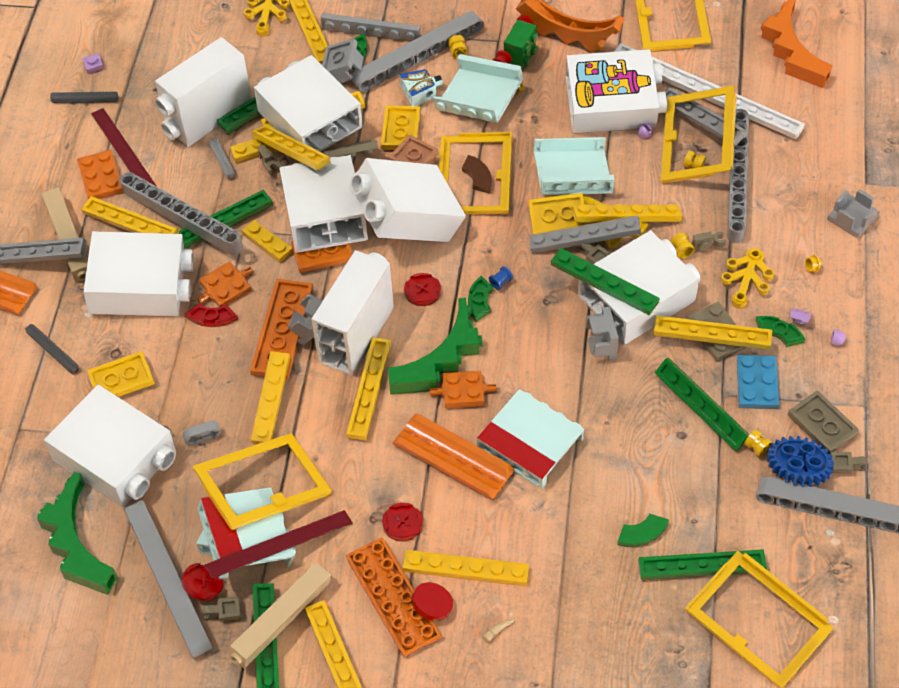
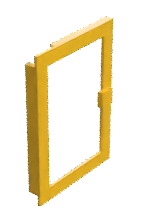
M635 0L643 50L661 51L692 48L694 45L711 43L703 0H694L701 37L653 42L650 39L647 17L652 16L651 7H645L644 0Z
M734 85L667 97L661 169L662 184L714 176V173L727 172L733 169L737 100ZM725 95L722 163L670 172L672 142L677 141V130H673L675 104Z
M512 132L459 133V135L441 136L439 170L447 184L451 143L503 142L502 170H496V181H501L500 206H461L465 214H509Z
M292 433L192 466L202 481L201 485L231 530L331 495L332 492ZM288 444L317 487L285 498L281 492L271 495L270 499L273 503L236 516L207 471Z
M739 551L722 566L685 608L689 615L778 688H783L834 629L828 623V618L748 554L745 553L743 555ZM739 565L818 628L816 633L780 675L745 647L748 641L737 634L733 637L700 610Z

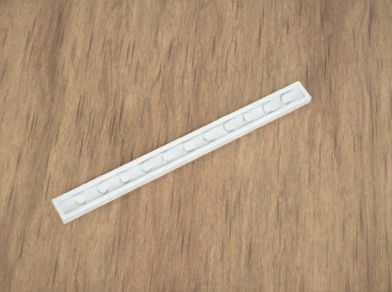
M620 43L614 52L633 51L636 49ZM652 57V63H661L662 81L689 93L721 88L718 85ZM736 94V109L746 110L750 120L795 140L804 129V123ZM725 95L705 99L725 108Z

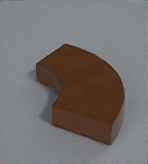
M468 155L462 166V172L467 173L472 178L473 189L490 194L492 178L488 167L478 158Z

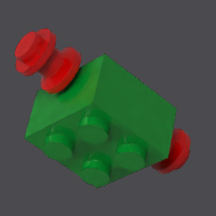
M520 15L517 18L516 23L504 41V50L497 51L496 58H493L492 61L521 66L522 72L526 66H529L532 55H535L538 49V45H536L538 38L536 25L533 24L529 16Z

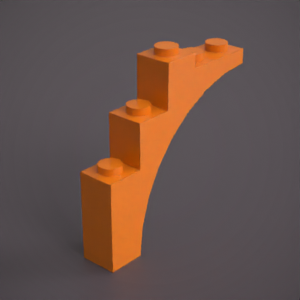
M521 0L515 8L521 15L531 18L533 24L536 25V30L543 37L547 34L555 33L566 45L579 41L590 53L596 50L600 51L605 46L604 42L612 34L616 35L621 31L622 24L625 21L621 15L601 21L575 18L552 8L542 0Z
M796 0L784 1L780 13L777 12L775 16L770 15L767 21H763L761 25V38L773 42V56L785 60V74L824 88L830 78L833 65L820 60L800 43L794 33L791 22Z

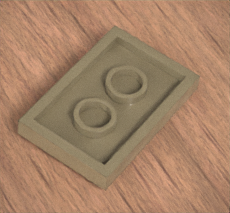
M370 139L323 150L321 153L329 157L348 155L354 157L357 156V152L364 154L372 153L374 148H378L376 140Z
M719 301L686 316V319L736 325ZM702 342L716 362L747 348Z
M818 390L788 410L787 415L815 440L818 445L822 444V449H828L827 454H831V452L840 448L859 433V429Z

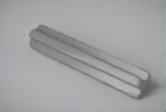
M217 138L210 139V147L226 178H234L236 176L235 171Z

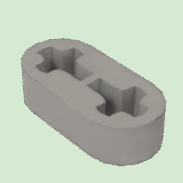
M209 421L186 429L183 432V438L187 445H196L217 438L221 434V429L217 421Z

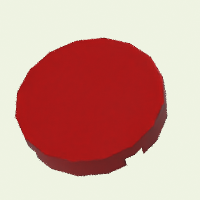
M418 273L412 275L405 282L404 294L411 304L425 307L432 305L439 299L441 285L439 280L432 277L431 274Z
M400 502L393 504L383 514L382 526L384 532L395 541L405 542L412 540L422 530L423 518L421 512L410 503Z
M201 563L189 565L184 571L181 580L187 594L201 601H210L217 598L223 589V578L219 579V577L212 579L205 566L200 565Z
M426 582L416 587L411 597L414 610L427 620H444L449 616L453 608L451 594L437 583Z

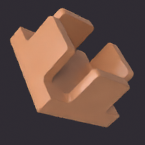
M408 135L389 156V160L434 165V158L439 153L437 148Z

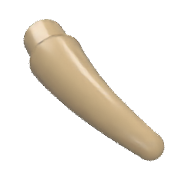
M514 619L502 621L490 627L482 636V639L488 643L501 630L514 623Z

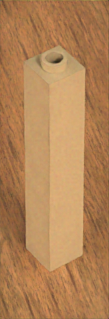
M59 187L43 192L42 196L58 239L78 238ZM85 253L84 257L66 259L75 283L84 281L88 264Z
M315 562L230 645L228 655L231 661L245 669L329 585L332 575Z

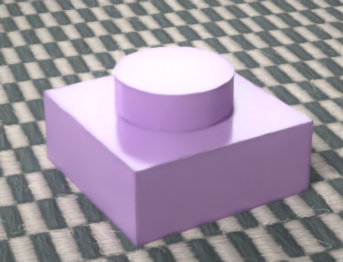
M99 53L82 58L88 74L104 70Z
M793 308L790 317L794 318V322L804 324L810 321L812 313Z

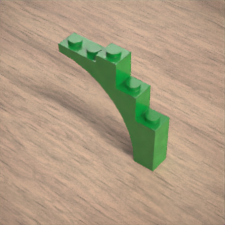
M458 298L456 322L450 334L441 345L419 360L388 368L390 395L430 391V388H437L436 383H440L439 374L458 372L461 356L479 354V347H483L482 335H478L477 328H473L472 320L468 319V316H471V305H467L466 298Z
M73 472L72 476L66 480L61 494L56 497L55 504L47 502L44 508L40 509L37 520L42 529L52 532L48 543L52 553L64 557L60 565V571L64 579L108 595L118 577L113 567L96 559L79 541L75 526L76 508L85 482L80 473Z

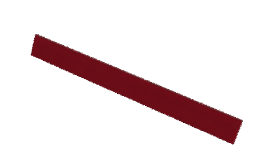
M104 108L91 113L130 173L156 186Z
M343 510L207 563L204 566L210 577L214 579L348 526L353 522L346 511Z

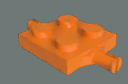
M229 261L200 278L199 283L204 288L205 293L196 298L198 303L202 304L210 299L218 307H221L225 304L228 305L251 291V286L245 280V277L254 273L253 269L248 266L246 269L239 271Z
M481 371L443 373L442 388H430L431 396L442 395L445 401V408L484 406L485 392H497L496 384L484 385Z

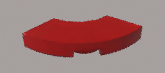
M199 303L185 313L188 320L204 327L225 326L238 320V316L226 304L217 308H209Z

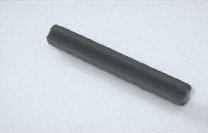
M116 91L52 92L50 94L52 103L117 102L119 98Z
M29 324L25 328L26 333L71 374L79 370L78 364L34 324Z

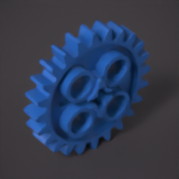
M789 436L788 440L782 437L781 441L776 439L775 444H771L767 454L768 467L773 468L772 473H779L778 478L785 477V482L791 480L793 485H796L798 482L801 487H804L805 483L812 487L813 483L819 486L820 481L825 483L826 479H829L832 474L834 460H831V454H827L828 449H822V444L815 445V440L809 442L807 437L801 440L800 436H797L796 439Z

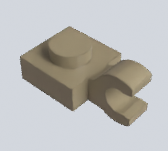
M264 144L258 146L259 159L268 174L272 175L271 169L273 168L280 172V164L277 161H272L274 160L272 152L270 150L267 151Z
M710 231L693 235L692 245L695 248L694 252L711 249L712 245L717 247L726 246V239L719 240L723 238V232L712 234Z
M590 243L580 245L582 248L579 251L586 255V260L592 264L611 254L599 244L595 248Z
M831 452V460H834L832 473H852L853 468L857 471H866L867 457H852V452Z
M238 596L217 599L218 605L203 606L205 620H212L219 616L220 622L241 619Z

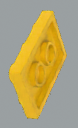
M385 106L381 138L382 150H395L408 135L418 138L420 106Z
M583 193L528 200L533 235L587 225V222H575L571 211L572 205L584 204Z
M142 351L87 370L93 389L100 385L117 397L155 384Z

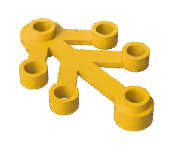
M247 0V5L255 7L257 3L263 0ZM265 0L264 3L253 9L246 8L244 10V17L246 19H252L254 15L262 12L261 20L256 25V33L259 36H266L270 32L269 25L267 24L270 11L277 17L278 21H285L287 18L286 12L279 10L272 3L274 0ZM275 0L281 9L289 8V0Z
M749 249L744 257L739 259L729 258L726 262V268L730 271H734L738 266L748 263L747 268L734 273L724 272L721 276V282L724 285H729L732 281L743 278L739 291L732 296L731 303L735 308L742 309L746 306L748 299L746 292L750 280L753 281L760 295H766L769 292V285L762 282L754 270L755 266H757L762 272V278L766 281H771L774 277V270L767 268L764 264V253L760 249Z

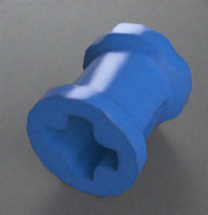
M502 266L498 273L489 276L488 279L493 288L500 290L503 284L513 280V274L507 267Z

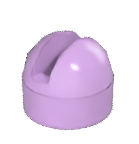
M642 124L638 129V136L641 139L651 138L652 127L649 124Z
M834 329L831 344L842 345L846 340V335L844 332Z

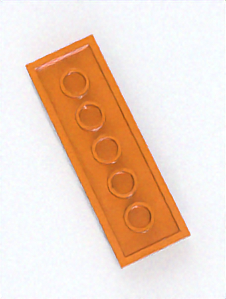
M276 279L251 365V375L265 377L270 351L290 354L286 380L289 379L299 336L290 331L288 324L295 311L306 317L304 313L305 307L300 303L308 294H312L313 283Z

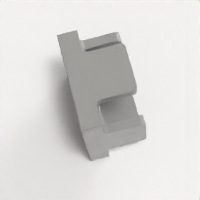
M354 38L326 47L322 66L339 83L352 80L353 76L348 72V70H352V66L357 71L362 69L364 57L357 51L358 42Z
M859 189L856 197H854L845 190L835 201L834 209L828 215L827 220L854 237L859 238L877 219L880 212L872 207L874 202L872 196Z
M308 294L300 303L305 307L304 313L308 317L306 318L295 311L288 324L290 331L299 336L297 342L303 346L314 337L311 319L323 302L312 294Z
M610 306L603 307L602 313L586 317V328L592 329L593 335H601L589 337L588 343L591 354L595 358L608 356L609 361L616 360L619 337Z

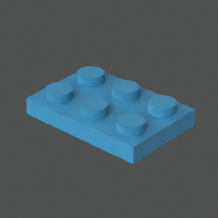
M737 355L739 408L778 409L779 393L776 356Z

